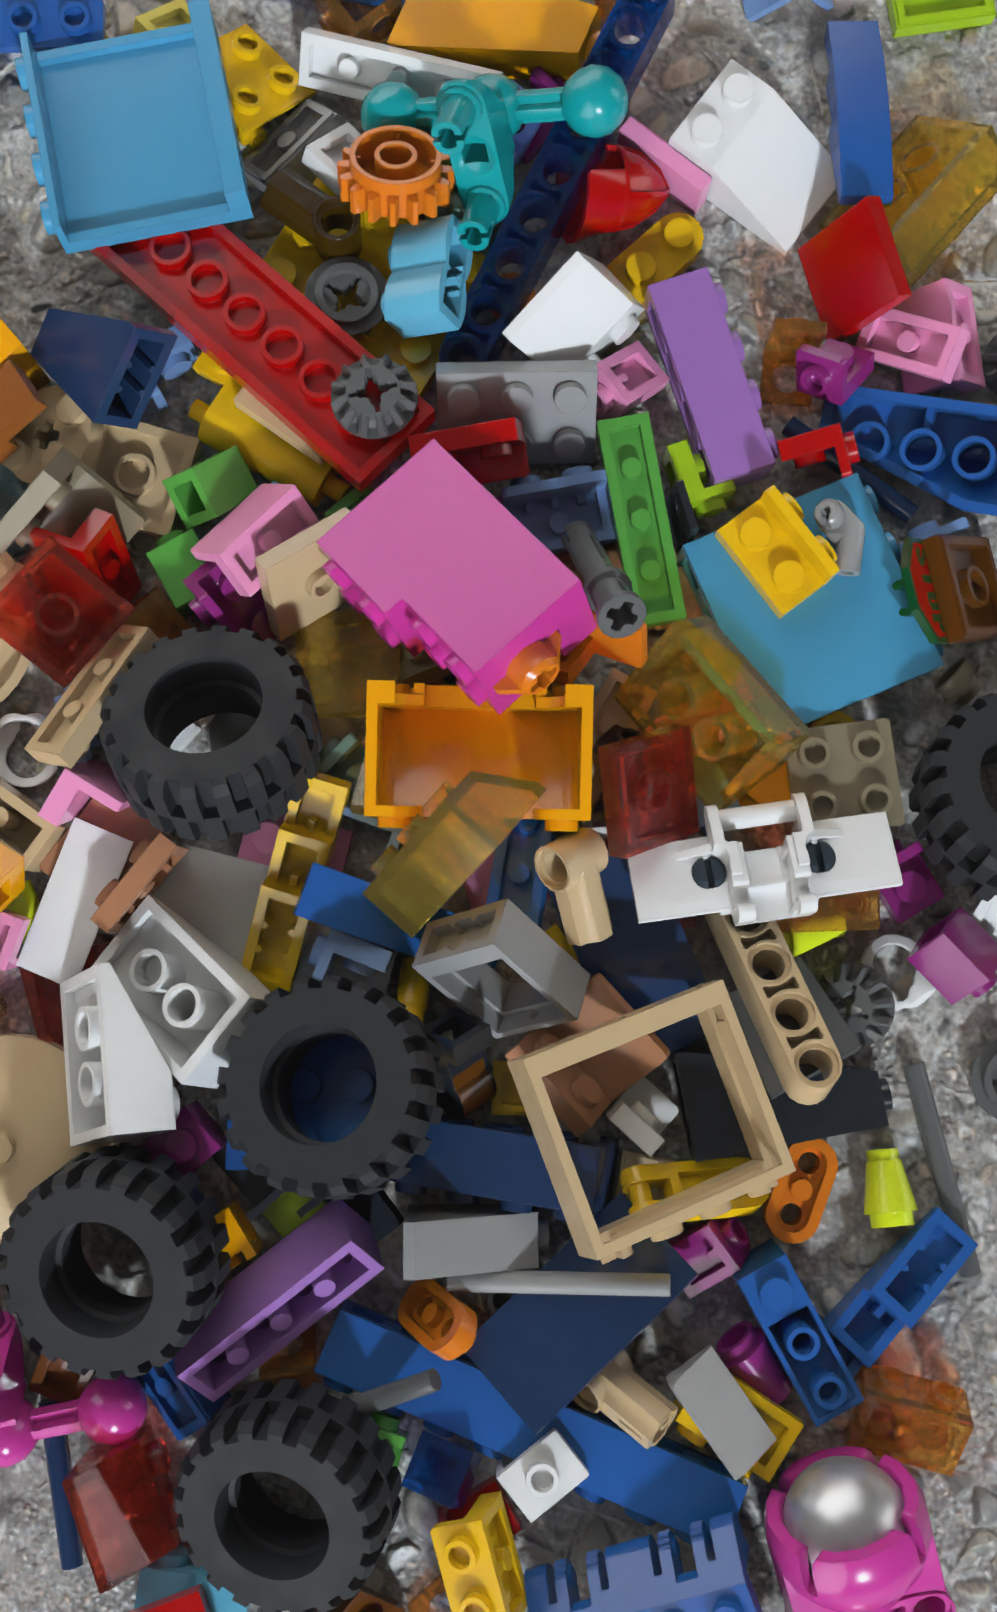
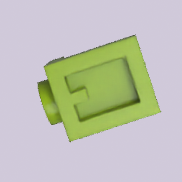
M687 439L668 445L661 462L671 490L675 481L683 479L693 512L698 520L707 519L724 512L727 509L726 504L731 501L737 490L734 481L728 480L704 488L703 484L707 483V473L700 454L692 455Z

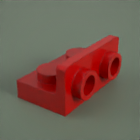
M516 417L408 436L411 458L432 439H435L480 484L522 478L530 474L523 423Z

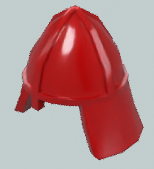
M605 144L606 152L603 159L572 156L559 157L555 184V206L559 231L566 244L576 243L599 234L633 228L656 213L670 194V187L661 169L642 152L620 144Z

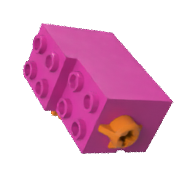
M432 439L316 541L328 558V561L322 566L324 571L340 588L338 591L358 614L364 612L373 622L371 626L389 647L394 649L398 644H401L414 658L424 650L442 670L447 667L458 679L456 681L458 686L476 706L479 707L486 701L499 715L522 694L535 695L545 690L559 673L560 656L562 654L566 656L597 628L580 579L435 439Z

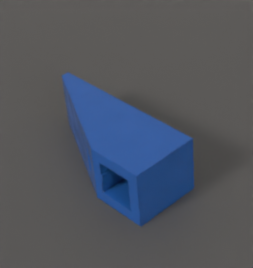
M773 1238L751 1249L741 1270L734 1273L732 1277L813 1423L818 1427L863 1402L864 1398L784 1251Z

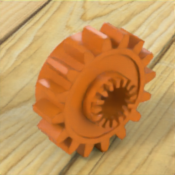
M387 125L370 129L355 138L350 148L344 147L342 150L343 160L337 161L340 199L342 202H350V211L353 214H358L365 210L368 211V222L370 223L376 222L380 217H386L390 227H396L399 218H407L408 222L412 225H417L418 215L422 213L434 219L437 217V206L448 207L450 205V194L454 193V172L450 157L439 152L433 144L434 138L422 130L402 125Z

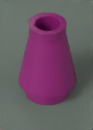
M742 1321L730 1327L720 1337L716 1350L721 1355L720 1358L730 1373L777 1404L787 1398L793 1385L786 1377L767 1337L760 1327H753L749 1321Z

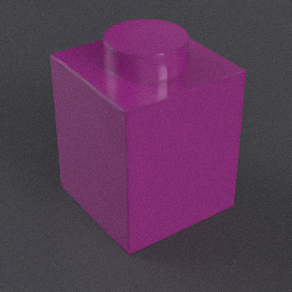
M961 906L926 929L907 957V960L951 1005L969 994H972L975 998L980 997L997 982V943Z
M195 1100L179 1111V1115L175 1120V1130L151 1136L143 1143L155 1158L162 1153L176 1160L175 1169L186 1175L189 1171L194 1174L226 1145L227 1138L223 1129L200 1103Z

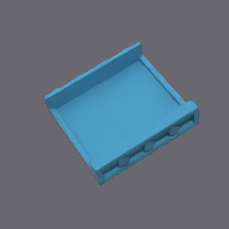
M209 0L187 1L191 23L40 52L35 51L27 32L19 33L23 57L15 58V67L23 91H29L31 104L23 106V113L30 137L37 139L39 152L31 154V160L37 182L40 187L45 186L47 201L40 202L41 217L47 234L57 235L66 254L254 218L218 32Z
M858 473L799 496L795 500L804 513L802 521L814 536H823L833 547L835 553L836 546L818 528L814 520V510L817 504L829 498L842 501L863 522L865 526V540L861 574L859 576H841L836 574L830 582L780 619H778L714 536L716 531L684 544L678 554L677 559L731 682L755 725L753 732L759 745L771 741L776 736H782L787 730H794L914 678L926 676L944 665L940 657L943 655V645L930 644L914 617L899 615L901 608L910 607L906 591L894 590L892 588L894 582L902 579L900 566L897 562L900 560L899 547L890 532L884 533L876 515L879 513V505L875 493L869 485L863 486Z

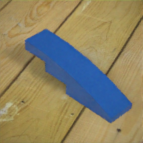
M827 21L824 36L829 65L826 92L831 115L828 141L839 205H855L866 196H880L882 204H892L894 194L889 97L878 21Z
M311 862L293 914L413 957L416 956L427 922L455 914ZM498 960L488 962L487 964L492 969H495Z
M933 1207L903 1235L822 1320L852 1377L856 1375L862 1366L870 1369L903 1327L912 1329L978 1246L939 1207Z

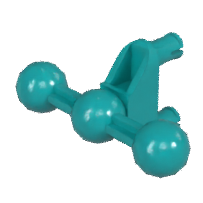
M594 64L579 68L566 81L564 87L520 90L518 85L505 75L485 73L475 77L473 80H448L442 84L437 97L420 98L419 94L405 83L386 81L376 85L364 97L361 106V126L364 132L387 125L409 126L422 131L431 130V137H435L433 140L435 148L450 157L462 206L465 210L463 219L457 229V233L460 235L459 241L468 250L480 251L488 246L495 224L506 218L513 201V151L515 148L513 136L520 130L521 125L526 123L566 121L571 129L584 137L600 138L610 135L623 122L628 112V90L622 77L611 68Z

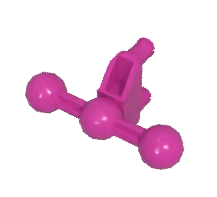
M0 1306V1467L8 1468L25 1460L40 1439L84 1431L87 1437L99 1444L118 1445L135 1436L148 1413L147 1397L145 1390L138 1380L126 1377L124 1373L117 1380L92 1379L80 1398L76 1400L34 1408L29 1401L24 1399L26 1382L24 1380L21 1332L18 1329L15 1317L6 1311H2Z

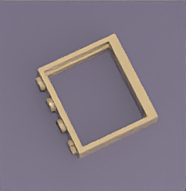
M723 979L701 983L507 1061L578 1255L597 1261L600 1260L602 1265L616 1258L625 1259L634 1253L632 1245L649 1237L652 1242H658L680 1234L684 1230L682 1222L697 1215H700L702 1220L720 1216L733 1208L731 1200L746 1193L750 1198L772 1192L771 1188L779 1185L777 1179L796 1171ZM697 1014L752 1160L597 1228L542 1077Z

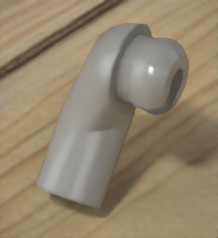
M830 498L824 499L815 507L814 520L818 528L836 546L837 561L835 563L840 569L837 575L859 576L862 566L865 526L842 501Z

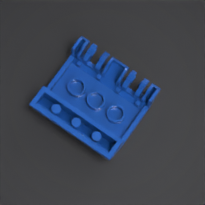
M733 1511L710 1517V1532L703 1520L691 1523L689 1529L690 1540L696 1564V1570L684 1573L678 1540L672 1530L667 1529L658 1532L656 1538L658 1544L655 1538L649 1534L606 1546L604 1554L601 1552V1549L588 1551L585 1560L590 1592L589 1599L580 1601L576 1571L569 1558L556 1560L554 1567L550 1563H545L527 1568L524 1572L528 1612L763 1611L747 1573L749 1545L740 1521Z

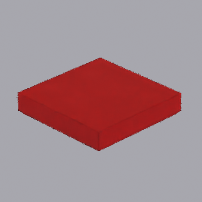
M866 196L797 249L826 340L831 338L840 342L845 341L912 295L880 196Z

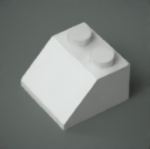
M576 251L505 328L502 334L533 361L597 360L598 363L601 361L599 357L613 342L619 345L633 334L640 324L636 318L645 308L603 263Z

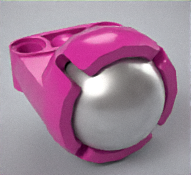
M842 1446L818 1450L793 1462L783 1472L779 1479V1490L772 1488L766 1500L764 1520L766 1540L784 1601L785 1612L956 1611V1606L945 1585L924 1492L900 1461L884 1454L878 1465H876L875 1457L868 1449Z

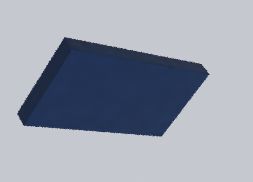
M641 833L608 846V864L600 872L613 926V935L601 942L588 943L582 946L572 945L581 966L590 973V978L596 973H601L634 1010L701 983H706L679 918L638 924L625 851L626 848L646 845ZM548 889V893L561 920L555 892ZM697 1014L654 1031L670 1050V1053L706 1038Z
M622 1192L594 1217L597 1228L629 1215L628 1211L632 1207V1203ZM649 1237L633 1244L634 1253L625 1259L616 1258L602 1265L600 1260L597 1261L579 1256L572 1238L539 1271L670 1273L671 1297L515 1293L477 1330L476 1339L472 1347L466 1352L467 1356L535 1435L541 1432L698 1277L697 1272L667 1240L652 1242Z

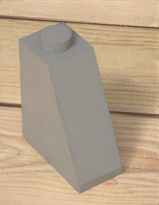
M499 1204L409 1205L403 1221V1280H422L538 1268V1252H549L548 1218H538L537 1206H532V1212L518 1213L500 1209Z

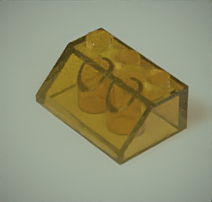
M916 115L892 141L894 196L892 204H883L909 286H913L926 274L930 266L960 236L964 228L997 193V136L992 125ZM838 201L818 223L821 231L854 205H839Z
M708 615L673 622L648 652V660L643 667H636L612 696L705 806L716 805L718 810L726 809L779 769L812 733Z
M470 771L455 788L448 781H445L423 806L431 813L427 820L418 813L396 837L403 845L400 851L391 844L369 868L377 877L362 894L413 938L502 843L546 789L539 782Z

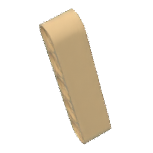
M719 912L704 914L784 1091L789 1098L800 1104L813 1105L821 1102L826 1098L840 1077L843 1064L840 1053L776 920L751 924L754 930L745 932L737 929L732 924L731 914L721 916ZM753 967H767L774 972L777 979H762L755 973ZM776 1015H790L798 1022L800 1029L790 1030L784 1028L777 1021ZM805 1063L814 1065L821 1071L824 1080L817 1082L809 1080L802 1074L799 1065Z

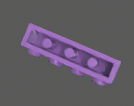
M707 266L648 285L643 307L645 308L644 310L666 374L670 378L669 383L694 454L699 453L704 462L707 473L705 487L707 488L728 480H733L735 486L739 487L767 478L776 463L775 458L779 455L778 445L770 427H763L758 412L762 406L760 392L754 379L747 380L741 362L745 359L744 347L739 333L736 330L730 332L724 314L728 312V304L721 283L713 284Z
M333 1199L227 1282L224 1293L219 1303L211 1311V1315L185 1347H182L174 1357L177 1378L212 1402H215L385 1269L370 1223L343 1200Z

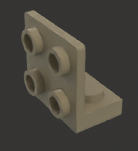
M63 446L0 521V556L13 541L22 548L28 543L37 550L29 535L35 526L71 538L95 508L114 515L126 545L144 525L147 516Z
M887 718L787 730L782 734L790 798L791 794L805 793L812 821L886 811L890 829L905 824L891 725ZM794 822L784 823L786 835H792L791 831Z

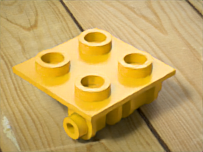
M244 24L219 37L239 142L244 146L250 144L253 148H257L264 142L267 136V132L263 129L265 123L299 105L307 98L315 96L317 90L298 85L299 73L250 26Z

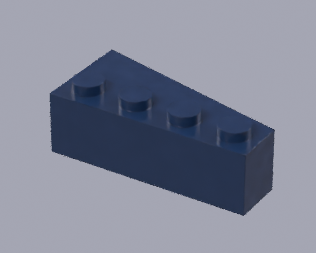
M442 1114L440 1124L431 1123L425 1137L429 1138L432 1143L424 1156L414 1154L408 1161L412 1169L400 1180L391 1178L388 1180L395 1182V1190L403 1193L422 1195L427 1194V1188L447 1191L446 1199L450 1201L476 1204L479 1203V1196L500 1200L499 1208L511 1212L530 1213L532 1212V1206L553 1209V1218L566 1221L535 1136L526 1134V1128L519 1124L484 1122L483 1127L474 1126L475 1120L465 1117L457 1121L448 1115ZM561 1130L591 1212L594 1215L612 1201L620 1138L601 1135L599 1142L589 1145L578 1143L579 1137L577 1138L571 1131Z

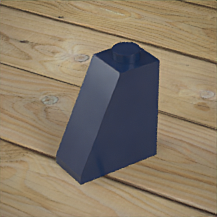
M49 308L30 354L93 423L137 429L178 336L172 330Z

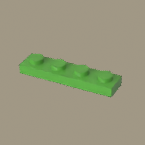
M649 412L596 421V434L603 470H606L608 479L606 488L619 559L623 571L626 572L632 582V592L638 594L646 606L647 615L644 623H646L647 628L684 622L687 616Z

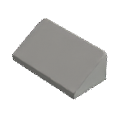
M307 98L243 162L246 178L263 194L267 182L278 169L284 170L287 167L310 183H313L317 176L301 162L305 147L342 126L343 122L339 115L316 101Z
M711 1344L666 1376L671 1390L735 1481L744 1476L777 1440Z

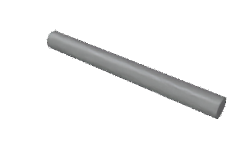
M513 1270L447 1277V1291L671 1297L670 1273Z

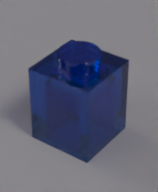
M423 1430L401 1486L451 1509H463L484 1455L451 1439Z

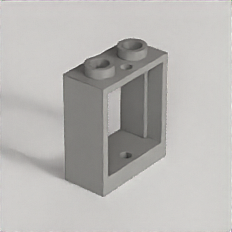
M508 898L427 922L412 964L413 969L466 1014H470L490 1024L492 1036L496 1039L578 1020L590 978L588 971ZM502 959L526 981L511 985L487 963Z

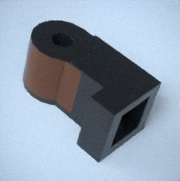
M454 1007L427 1024L425 1035L428 1040L436 1043L441 1059L435 1063L436 1070L445 1075V1092L437 1093L436 1100L448 1116L459 1121L495 1098L497 1086L489 1070L485 1048L493 1044L490 1024ZM447 1030H452L453 1041L442 1037L441 1034Z

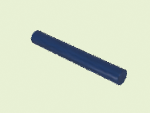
M793 416L781 433L790 438L813 431V429ZM835 448L825 449L826 461H822V463L842 477ZM860 463L850 464L852 473H858L863 486L869 485L872 488L878 504L904 523H907L919 506Z
M47 1398L39 1401L38 1406L42 1407L60 1402ZM65 1434L45 1438L43 1441L61 1569L72 1570L82 1566L84 1561Z

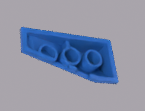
M858 387L842 406L824 401L819 429L840 423L842 433L853 430L861 458L962 511L997 516V405Z

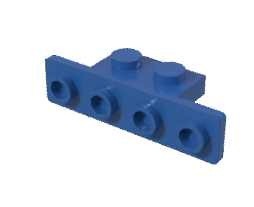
M0 0V53H22L19 33L27 32L36 52L105 39V4L103 0Z

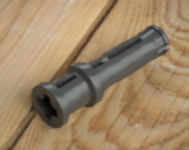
M585 521L571 522L564 528L568 536L562 534L561 542L584 581L583 589L591 610L596 612L597 625L605 635L611 638H623L632 635L639 630L645 621L647 613L644 602L638 594L632 592V582L626 572L618 567H613L591 525Z

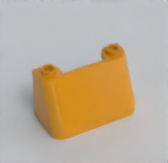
M367 680L364 816H377V827L411 828V817L545 820V831L577 832L578 821H591L594 685L565 684V687H553L552 691L546 688L535 695L522 694L499 715L486 701L479 707L476 706L459 686L414 683V688H409V684H396V681Z

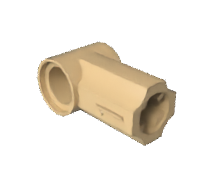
M586 826L578 827L577 832H569L540 847L534 857L538 877L548 889L555 892L567 944L577 946L601 942L613 935V926L600 877V872L608 864V850L601 836L595 830Z
M625 1350L573 1399L577 1406L589 1413H598L599 1410L603 1412L645 1449H649L651 1446L654 1447L660 1441L676 1418L678 1411L676 1405L634 1372L632 1361Z

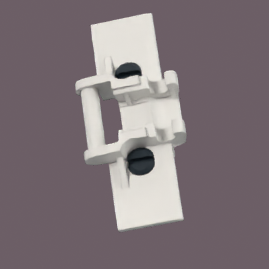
M803 792L791 794L790 800L721 810H718L716 805L705 806L706 837L626 848L625 851L638 924L718 912L720 916L731 914L735 926L809 916L817 912L819 898L898 887L903 884L886 811L812 821L807 798ZM794 822L791 831L792 835H786L783 846L744 852L742 842L726 841L723 832Z

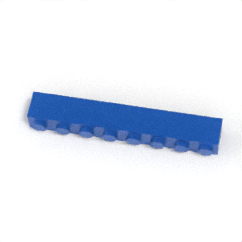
M347 1298L343 1301L314 1369L315 1373L323 1376L322 1381L328 1387L345 1394H351L353 1389L362 1393L434 1368L438 1371L441 1378V1389L439 1391L382 1411L396 1416H401L403 1411L423 1419L422 1424L429 1431L446 1438H451L454 1433L474 1441L473 1447L478 1452L496 1460H502L504 1455L516 1459L551 1429L556 1428L589 1471V1476L574 1488L578 1495L597 1504H603L605 1499L621 1505L625 1507L624 1512L630 1518L641 1524L654 1526L657 1521L676 1529V1536L689 1545H692L689 1530L692 1522L705 1521L710 1532V1517L732 1511L738 1515L749 1486L743 1476L735 1481L721 1460L665 1436L654 1447L651 1446L649 1449H645L603 1412L599 1410L598 1413H589L577 1406L573 1400L541 1432L535 1435L466 1353L454 1360H443L421 1345L398 1320Z

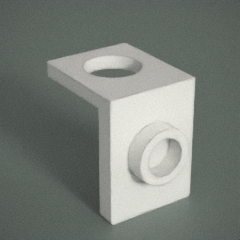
M556 1428L551 1429L512 1462L506 1455H504L502 1460L496 1461V1479L530 1523L535 1521L589 1476L587 1467Z

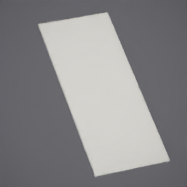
M74 817L19 954L17 966L59 984L82 972L99 930V926L90 920L99 908L94 904L95 899L110 881L115 878L119 880L134 843L133 841Z

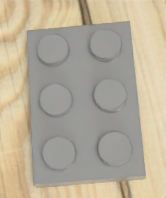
M597 360L436 362L438 430L516 417L523 423L529 464L595 463Z

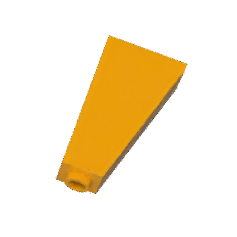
M406 0L387 43L390 46L501 71L509 79L530 80V73L540 66L550 77L557 76L563 82H566L579 68L588 66L590 63L597 64L603 52L606 34L600 28L599 7L580 0Z

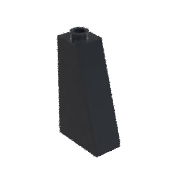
M678 1049L671 1052L670 1057L689 1154L693 1160L701 1162L748 1153L747 1144L712 1053L710 1051ZM849 1065L842 1066L840 1077L826 1098L817 1104L804 1105L797 1103L789 1098L786 1092L770 1101L786 1145L889 1126L886 1111L893 1109L892 1095L887 1080L885 1078L879 1079V1074L876 1070ZM820 1072L819 1074L811 1077L809 1080L817 1082L823 1081L824 1079L822 1073Z

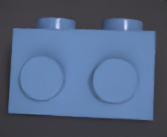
M577 466L561 473L562 477L541 480L539 475H528L527 477L513 479L510 482V486L501 489L502 505L553 554L567 552L562 545L561 535L568 536L564 528L575 521L589 523L600 545L615 543L616 537L606 491L608 482L606 470L593 471L591 466Z

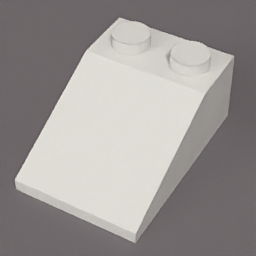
M733 59L729 61L669 138L668 145L711 175L712 181L706 199L784 256L836 190L832 159L828 151L771 86Z
M149 894L92 965L94 966L98 963L111 964L171 1070L172 1075L183 1085L217 1089L219 1087V1084H217L219 1067L228 1068L232 1053L224 1050L231 1034L241 1037L247 1027L241 1022V1019L251 1007L263 1011L268 1006L264 999L265 995L269 994L270 991L248 969L159 899Z
M98 963L60 983L70 1147L131 1142L175 1130V1120L180 1111V1098L177 1089L172 1084V1072L111 964Z

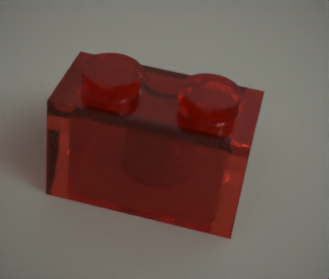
M50 535L17 561L0 580V638L63 688L72 681L136 611V607Z
M151 1424L140 1428L133 1438L118 1445L97 1444L90 1447L62 1481L100 1594L111 1590L174 1550L181 1540L175 1521L179 1514L175 1513L173 1487L167 1473L171 1469L169 1452L163 1439L155 1438Z

